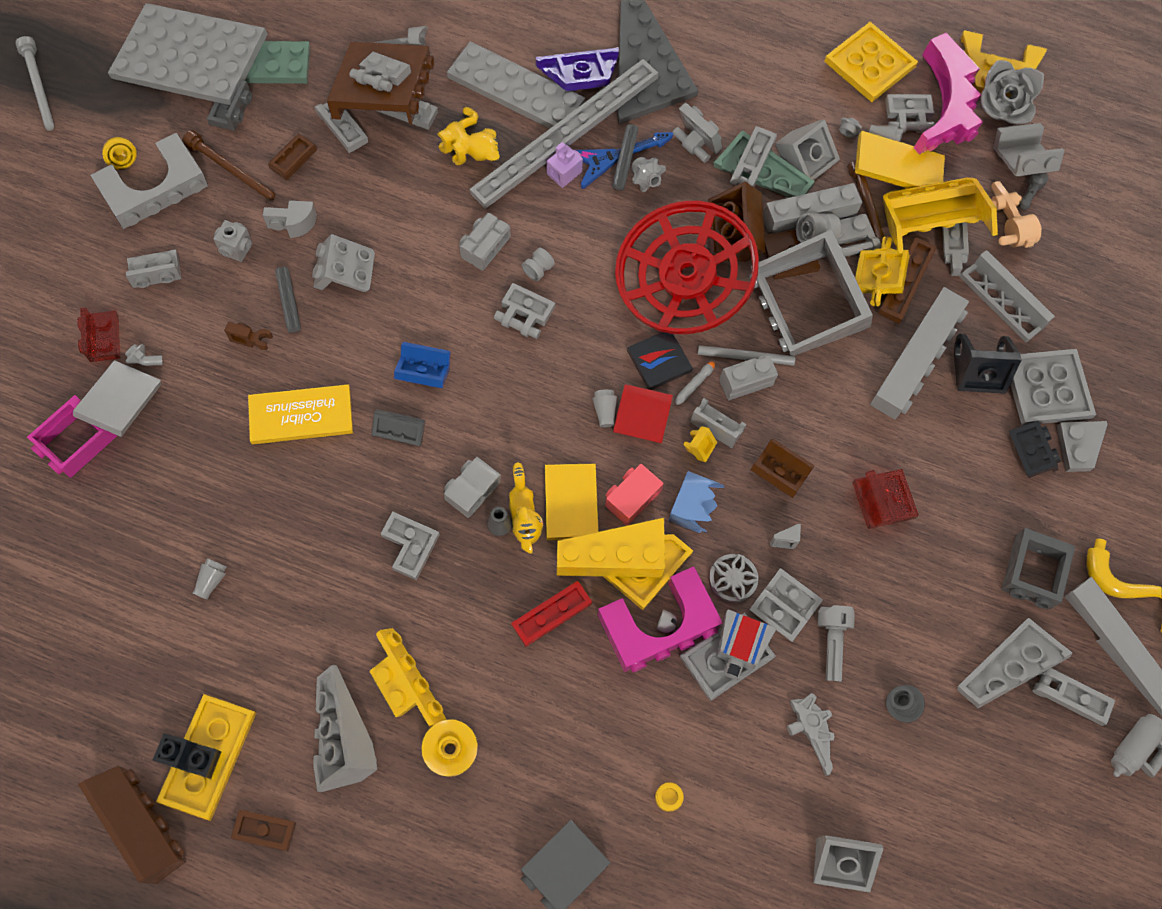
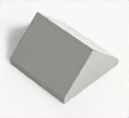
M826 835L816 838L814 883L870 892L883 852V845Z

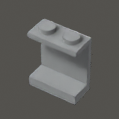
M1041 123L997 129L993 149L1015 176L1054 172L1060 169L1065 150L1063 148L1044 149L1040 144L1044 126Z

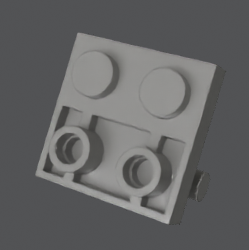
M685 102L679 108L685 127L691 133L687 135L679 127H676L672 133L682 142V146L690 154H695L706 163L710 159V155L701 148L704 144L716 155L723 149L721 144L722 138L718 133L719 128L713 121L709 120L707 122L702 117V112L696 106L690 107Z

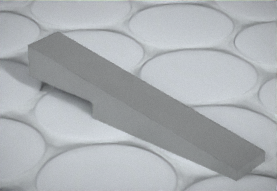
M1090 577L1068 593L1065 598L1100 637L1096 640L1098 644L1162 716V669L1094 579Z

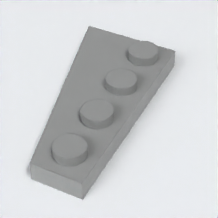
M1028 618L957 687V691L974 706L980 708L1070 658L1072 652Z

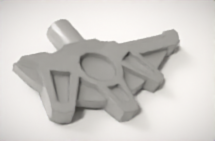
M811 693L804 699L790 700V705L797 715V721L787 725V731L791 736L799 732H803L807 736L822 766V770L825 776L830 775L833 769L830 760V741L834 740V733L829 732L827 720L832 717L830 710L822 711L814 703L817 697Z

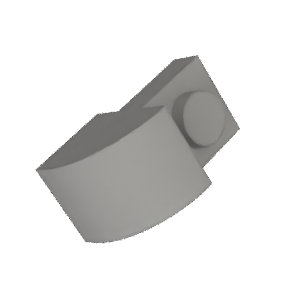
M289 201L288 209L264 207L263 218L267 228L278 231L287 229L290 238H295L308 233L313 228L317 213L313 202Z

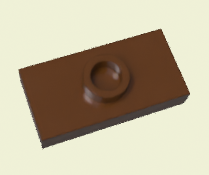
M298 133L268 163V166L272 171L288 180L317 151V146Z

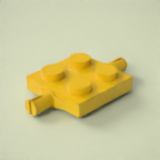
M886 236L882 238L881 248L862 250L860 252L855 279L862 294H872L870 301L872 306H875V303L876 306L880 305L882 294L903 293L909 251L903 250V252L899 253L898 250L892 249V238L888 236L887 240Z

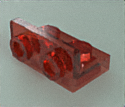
M80 308V317L77 318L78 328L81 332V339L78 340L80 353L84 354L89 362L119 359V315L116 310L90 314L87 308Z

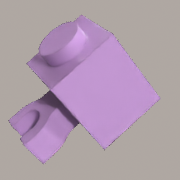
M562 142L556 147V154L547 160L546 174L563 188L582 173L583 159L579 152L572 150Z

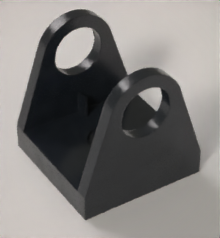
M958 334L954 344L957 390L1006 394L1022 361L1020 352L1009 336H1002L998 341L997 351H980L974 349L966 334ZM986 371H993L991 373L984 374Z

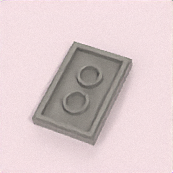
M114 360L73 410V417L122 437L159 389L161 380Z
M721 629L718 630V634L702 640L681 654L680 659L711 702L773 660L776 656L770 647H766L753 670L743 667L739 680L729 678L723 674L728 661L717 657Z

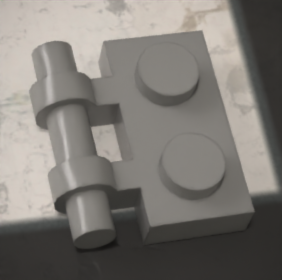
M372 52L359 64V70L351 69L350 77L356 79V82L360 84L372 85L378 91L385 90L390 92L392 84L398 86L411 73L409 64Z
M887 94L885 99L887 118H896L897 122H889L888 126H899V129H903V133L906 131L923 133L935 125L934 122H926V118H932L934 114L931 95ZM906 118H916V122H907Z
M512 283L501 302L502 307L508 310L506 313L497 310L494 319L501 322V325L506 328L512 327L520 331V334L525 337L531 336L538 339L541 330L533 326L535 323L545 326L555 309V302ZM516 313L527 318L525 323L514 318Z

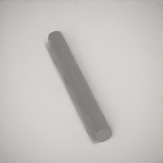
M703 345L698 346V355L751 360L769 354L774 364L791 366L795 364V356Z

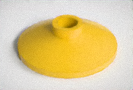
M443 720L436 723L427 731L422 742V756L426 765L433 772L441 776L451 777L462 774L470 768L477 755L478 746L475 734L469 726L458 720ZM452 744L455 746L456 749L453 754L445 752L447 745Z

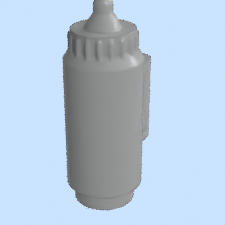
M1153 714L1141 717L1114 751L1111 764L1115 768L1113 772L1115 777H1119L1121 774L1131 776L1141 768L1146 775L1153 778L1162 767V720ZM1157 747L1159 751L1148 764L1146 760Z

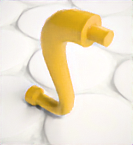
M1096 539L1094 548L1087 550L1086 567L1089 578L1092 577L1105 594L1126 599L1158 597L1162 599L1161 586L1125 583L1113 576L1109 567L1110 553L1105 550L1106 540Z

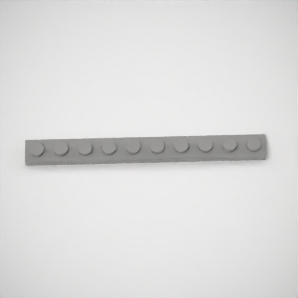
M642 59L470 188L471 195L485 209L546 164L547 160L556 154V147L563 142L565 145H571L658 79V72Z

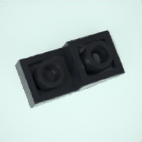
M163 733L152 761L211 779L222 751Z

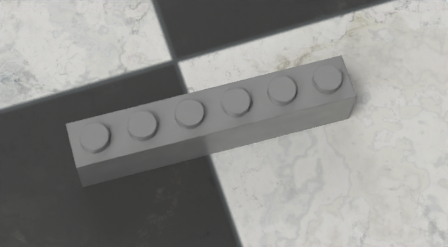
M943 287L870 403L871 406L896 420L900 413L906 414L913 403L909 400L911 395L917 396L924 385L921 382L922 377L928 378L935 367L932 361L934 358L939 360L946 349L943 343L945 340L950 342L957 329L954 328L956 322L961 324L968 311L964 309L969 303L968 300Z

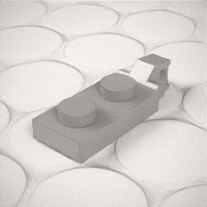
M966 222L957 223L949 228L942 227L943 258L945 263H950L951 276H961L962 263H967L969 245Z

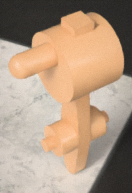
M1000 181L993 182L992 189L995 196L992 197V202L997 210L1002 209L1009 218L1005 223V236L999 238V244L1002 246L1010 245L1013 248L1033 246L1041 237V224L1034 214L1021 216L1016 208L1022 199L1017 192L1008 193Z

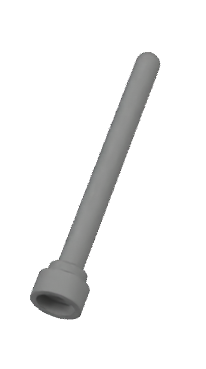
M23 36L16 40V47L18 53L25 57L45 129L52 131L55 126L34 58L37 51L36 44L33 38Z

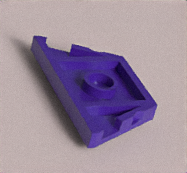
M619 48L536 57V67L565 91L604 87L610 84L617 63Z

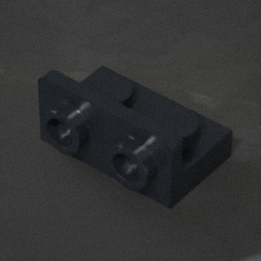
M1039 420L1009 431L1028 478L1050 470L1054 472L1059 470L1057 463H1060L1061 459L1056 448L1051 449L1048 441L1052 438L1047 426L1041 427Z

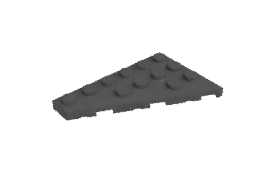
M621 0L619 77L644 59L658 72V79L618 108L619 124L691 99L698 94V89L646 1Z

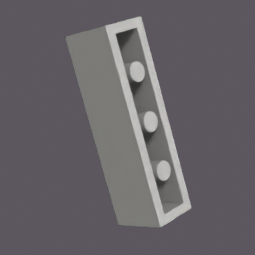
M847 184L769 202L766 204L763 213V222L767 233L774 234L796 230L797 221L804 213L835 214L842 220L856 216L862 200L855 184Z

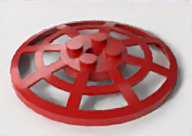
M681 201L660 207L647 214L629 231L620 246L616 259V284L628 310L645 325L670 334L700 333L728 321L748 301L758 278L759 257L752 233L736 214L714 203ZM684 212L706 213L702 227L683 226L673 229L668 216ZM715 216L732 224L744 238L731 246L721 234L711 229ZM659 221L664 234L655 239L646 249L645 253L633 249L632 246L638 237L652 224ZM699 234L695 244L687 243L680 245L677 236ZM708 237L718 242L724 250L713 256L705 248ZM668 241L671 250L666 253L663 259L653 257V253L663 243ZM746 247H749L752 259L750 282L736 280L738 275L736 254ZM627 257L640 262L638 276L641 288L631 291L626 290L624 280ZM727 259L730 260L731 265L729 279L717 276L716 265ZM648 265L659 269L660 281L647 285L646 280ZM686 267L694 268V272L689 276L682 274L683 269ZM713 285L725 288L717 299L710 304L708 303L704 294ZM665 289L673 297L669 306L666 307L658 302L652 294ZM732 289L746 291L734 308L724 316L716 318L712 310L725 301ZM645 296L654 308L664 313L659 324L643 316L635 308L631 300ZM695 298L700 307L699 309L689 311L677 310L682 299ZM703 314L708 322L702 326L691 328L668 327L674 316L689 318Z

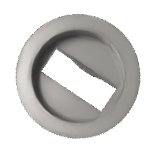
M662 610L656 630L664 633L674 631L677 624L676 616L671 612Z

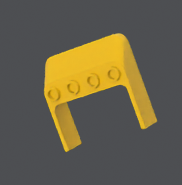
M976 178L956 179L892 191L883 195L889 232L899 253L903 252L902 236L912 231L927 232L935 227L949 228L957 223H976L982 220L992 236L998 235L997 208Z

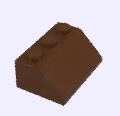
M745 181L708 199L709 203L722 206L736 214L752 233L757 245L758 256L765 254L762 193ZM715 216L711 229L721 234L731 246L744 238L732 224ZM710 238V253L714 256L723 251L724 248ZM749 247L736 254L737 261L746 262L751 260Z

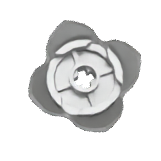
M996 61L987 73L985 88L981 94V104L984 111L992 118L1002 119L1013 124L1031 122L1036 113L1033 100L1041 92L1044 73L1033 68L1015 70L1008 61ZM1010 92L1011 97L1007 98L1005 93Z

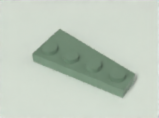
M742 130L714 162V167L733 175L751 136ZM770 151L756 181V185L788 198L807 194L815 181L772 151ZM743 171L742 176L749 179L751 174Z

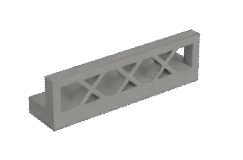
M987 250L978 257L972 266L959 276L1026 343L1046 328L1055 317ZM976 270L982 276V282L975 281L969 275ZM988 288L995 289L999 293V298H992L988 294ZM1004 305H1011L1015 308L1016 315L1008 314L1004 310ZM1021 321L1029 322L1035 329L1028 334L1021 327Z

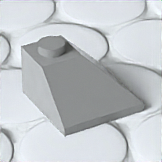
M819 120L793 130L775 143L780 157L813 181L840 160L825 120Z

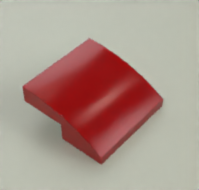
M625 384L613 432L662 443L673 395Z

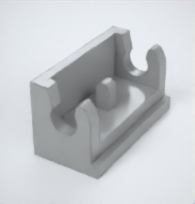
M703 398L701 405L694 410L690 423L698 428L701 426L709 428L716 439L730 448H733L747 425L744 422L739 424L708 405V400Z

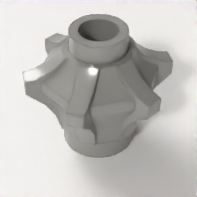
M639 157L632 163L633 183L639 184L642 192H646L649 187H656L661 184V175L666 171V167L658 165L657 158L648 160L644 157Z

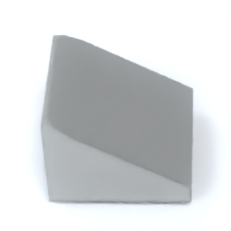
M801 524L774 534L769 546L795 549L800 542Z

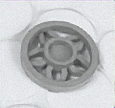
M727 554L714 562L709 573V583L713 592L720 599L731 603H738L748 599L754 593L758 585V573L753 563L745 556ZM733 559V562L731 563V568L727 563L723 562L726 560ZM737 561H741L740 569L735 567ZM745 564L749 567L751 572H742L745 569ZM718 565L726 568V571L723 572ZM715 570H716V572L718 573L719 576L723 577V578H720V579L716 582V584H715V582H714V571H715ZM744 576L753 577V579L745 580ZM721 582L724 583V587L717 588ZM753 584L751 590L745 594V587L743 585ZM731 589V593L734 595V597L727 596L722 592ZM735 589H741V597Z

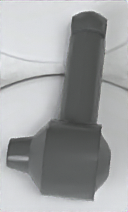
M1047 172L1031 174L1028 179L1029 188L1019 203L1020 209L1027 210L1031 206V201L1037 190H1041L1049 179Z

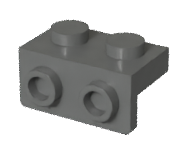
M241 81L231 105L214 102L207 117L209 125L232 131L236 130L238 123H241L243 120L246 106L252 100V92L246 81Z

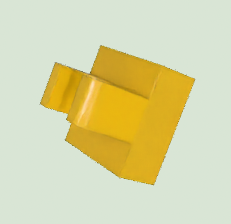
M701 426L699 430L690 432L693 440L691 443L684 442V446L697 460L706 462L717 441L709 428Z

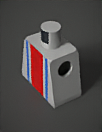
M727 610L722 619L723 624L721 626L717 657L728 661L723 674L729 678L739 680L743 667L749 670H753L775 633L776 627Z

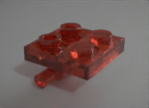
M903 469L876 474L875 470H871L865 473L866 477L854 479L852 482L868 529L916 519L919 516Z

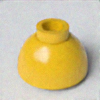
M113 137L104 144L102 155L108 166L113 165L115 169L121 170L130 167L135 162L137 151L128 139Z

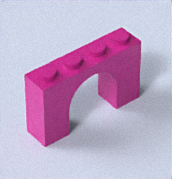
M695 567L671 576L668 581V585L682 614L681 627L672 635L658 638L643 633L636 626L623 598L598 609L597 616L624 672L629 670L632 673L640 671L647 666L646 662L656 659L659 662L671 655L670 651L680 648L683 651L695 644L694 640L701 637L706 640L719 633L718 629L723 622Z

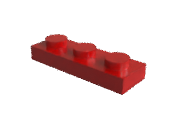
M576 581L512 622L511 626L524 646L527 647L591 606L592 600L579 581Z

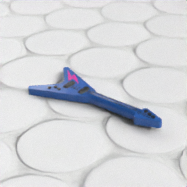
M654 133V137L635 143L633 154L654 146L661 148L673 138V133ZM621 149L576 150L581 155L583 163L589 166L581 182V188H586L616 164Z

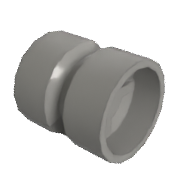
M804 213L797 221L796 235L802 243L832 229L838 240L841 235V222L835 214Z

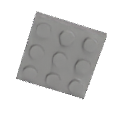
M1077 349L1020 354L1022 361L1010 385L1022 426L1039 420L1040 424L1092 419L1096 416Z

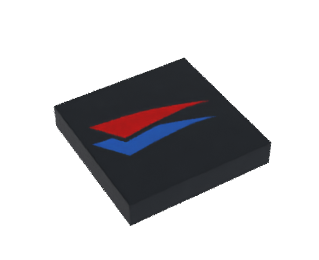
M662 332L627 347V352L648 390L655 389L689 374L693 370L674 334Z

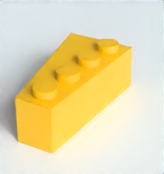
M664 518L557 542V576L662 577L665 570Z

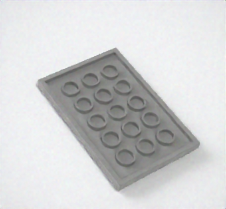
M145 3L108 74L115 80L231 105L241 81H245L268 34L263 27Z

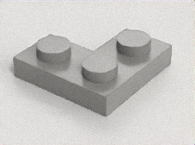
M392 511L381 532V537L403 546L392 569L417 581L440 533Z

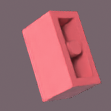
M642 464L636 469L630 468L622 478L624 481L619 486H612L605 495L607 497L605 507L626 526L661 493L664 483Z

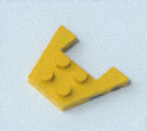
M964 30L961 35V42L965 46L964 52L980 68L975 76L976 80L972 84L979 93H982L984 90L987 73L996 61H1008L1015 70L1022 68L1036 69L1047 51L1046 48L1027 45L1022 62L980 52L983 34ZM1010 92L1005 93L1007 98L1011 97Z

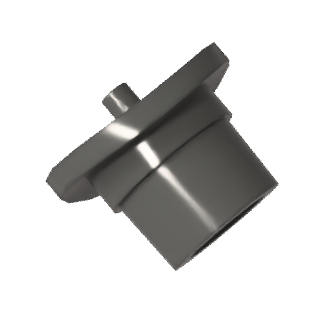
M901 685L890 691L887 696L886 706L894 719L910 723L921 717L925 709V700L917 688L911 685Z

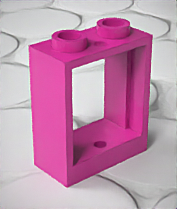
M76 395L27 436L34 444L31 449L41 459L47 456L51 460L48 465L58 475L64 472L69 478L73 477L117 437L116 434L90 424L98 432L64 463L46 447L77 419L73 417V410L81 400Z

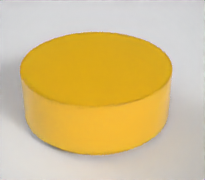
M664 783L655 793L657 806L665 812H673L683 803V792L675 783Z

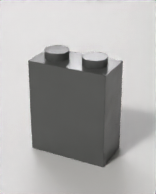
M570 820L521 869L524 874L521 880L532 892L536 888L544 896L540 901L547 909H566L610 862L576 824Z

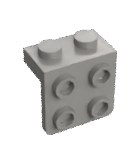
M331 234L323 243H319L316 249L318 261L312 273V277L315 278L313 287L323 290L333 281L362 292H367L371 284L374 250Z

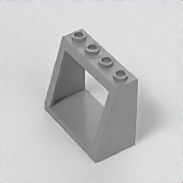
M832 229L759 262V272L755 288L759 287L762 294L759 296V300L763 309L768 308L772 315L768 319L773 330L778 329L782 337L778 341L783 352L788 351L790 356H795L871 327L873 314ZM827 256L855 318L795 344L765 278Z

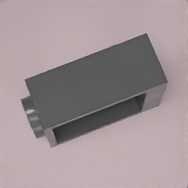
M1024 528L1015 536L1001 590L1008 592L1015 599L1032 601L1039 608L1052 609L1062 603L1075 546ZM1026 550L1059 561L1051 592L1019 580Z

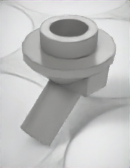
M134 344L125 353L127 356L125 362L127 364L163 365L162 355H145L144 344L139 346Z

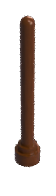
M189 130L185 133L182 142L190 151H200L268 200L275 198V193L204 144L200 134L194 130Z
M856 160L848 164L847 168L850 176L857 180L871 227L882 245V238L885 236L866 177L855 173Z

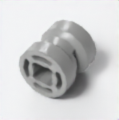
M538 248L532 253V258L525 260L521 265L529 278L539 281L544 276V271L550 270L555 265V262L546 250Z

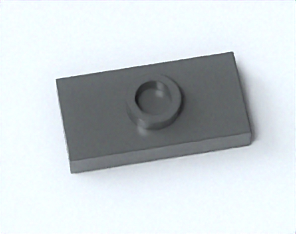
M376 409L371 435L421 446L426 420Z

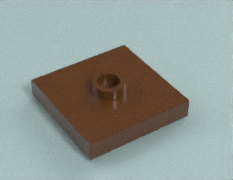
M796 230L764 235L767 258L801 243L797 238ZM818 259L775 274L773 279L819 272L820 265Z

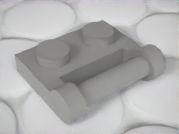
M866 214L840 220L841 235L837 240L839 246L866 240L864 243L844 248L840 246L845 257L858 254L862 250L881 248L880 240L875 236Z

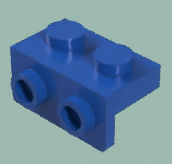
M403 342L401 345V357L394 370V379L443 389L450 370L451 352Z

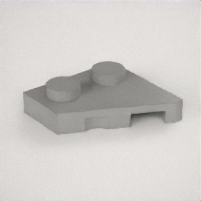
M1107 421L1062 422L1057 426L1066 472L1091 471L1095 468L1107 428Z

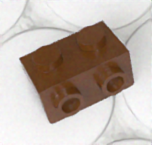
M771 439L750 470L793 498L814 468V465L780 442Z

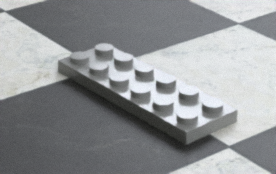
M471 41L447 71V78L549 129L585 103V97L573 91H565L558 84Z

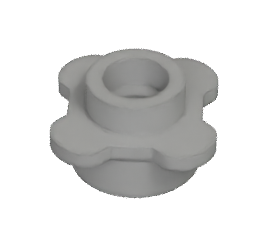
M853 118L841 119L842 123H840L839 128L841 134L849 138H855L856 135L860 134L859 130H861L862 126L857 120Z

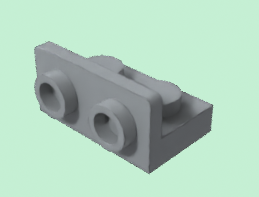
M176 250L127 258L129 271L126 272V278L133 288H145L152 284L171 283L174 280L182 279L179 256Z

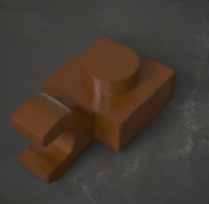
M228 322L224 329L229 341L251 348L256 346L261 350L268 349L267 344L261 342V340L265 337L273 338L269 330L261 329L253 332L244 323L234 324Z

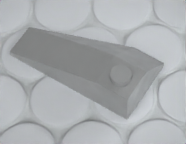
M331 665L317 677L316 711L320 713L319 728L315 729L314 739H319V754L314 755L313 761L317 792H324L361 782L378 770L371 738L337 665Z

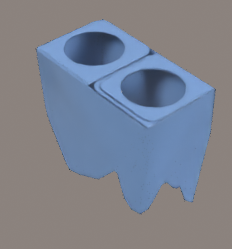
M688 471L670 513L669 522L698 533L702 531L707 532L695 521H712L709 514L715 510L717 504L713 500L715 495L709 487L724 488V485Z

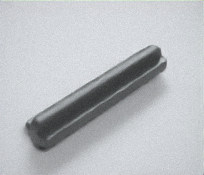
M628 124L626 126L612 188L615 190L623 191L626 184L638 133V127Z
M284 266L276 268L275 273L286 328L289 333L299 332L301 327L288 268Z

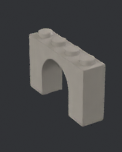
M177 133L155 143L168 166V174L165 180L153 189L139 191L129 188L124 184L113 165H109L90 175L123 229L133 226L148 216L155 215L160 210L176 204L182 199L208 187L202 171Z

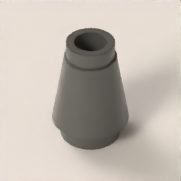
M495 507L487 519V528L496 536L505 535L512 528V519L504 508Z

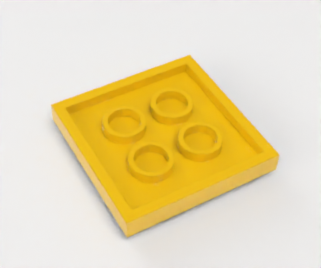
M871 22L826 55L824 60L828 66L871 102L912 71L918 63L915 58Z

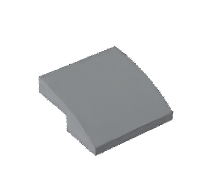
M780 568L749 610L770 626L776 627L779 633L793 642L823 599Z

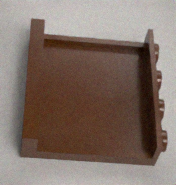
M350 42L327 99L331 118L341 120L345 109L406 112L408 123L412 124L415 114L419 113L420 99L424 98L425 84L429 83L430 70L434 68V57L430 55L429 46ZM372 52L409 64L411 73L398 86L392 84L390 92L385 90L378 91L372 85L360 84L356 82V79L350 77L351 69L359 70V64Z

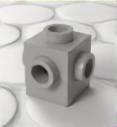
M225 220L214 234V242L219 253L239 262L243 261L253 244L247 228L238 222L232 223Z

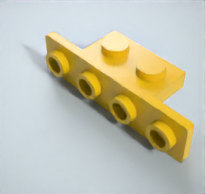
M393 628L379 630L376 636L388 657L371 669L370 673L395 717L403 716L417 705L429 726L446 720L441 704L435 700L429 690L428 682L421 676L414 658L408 654L402 644L401 636Z

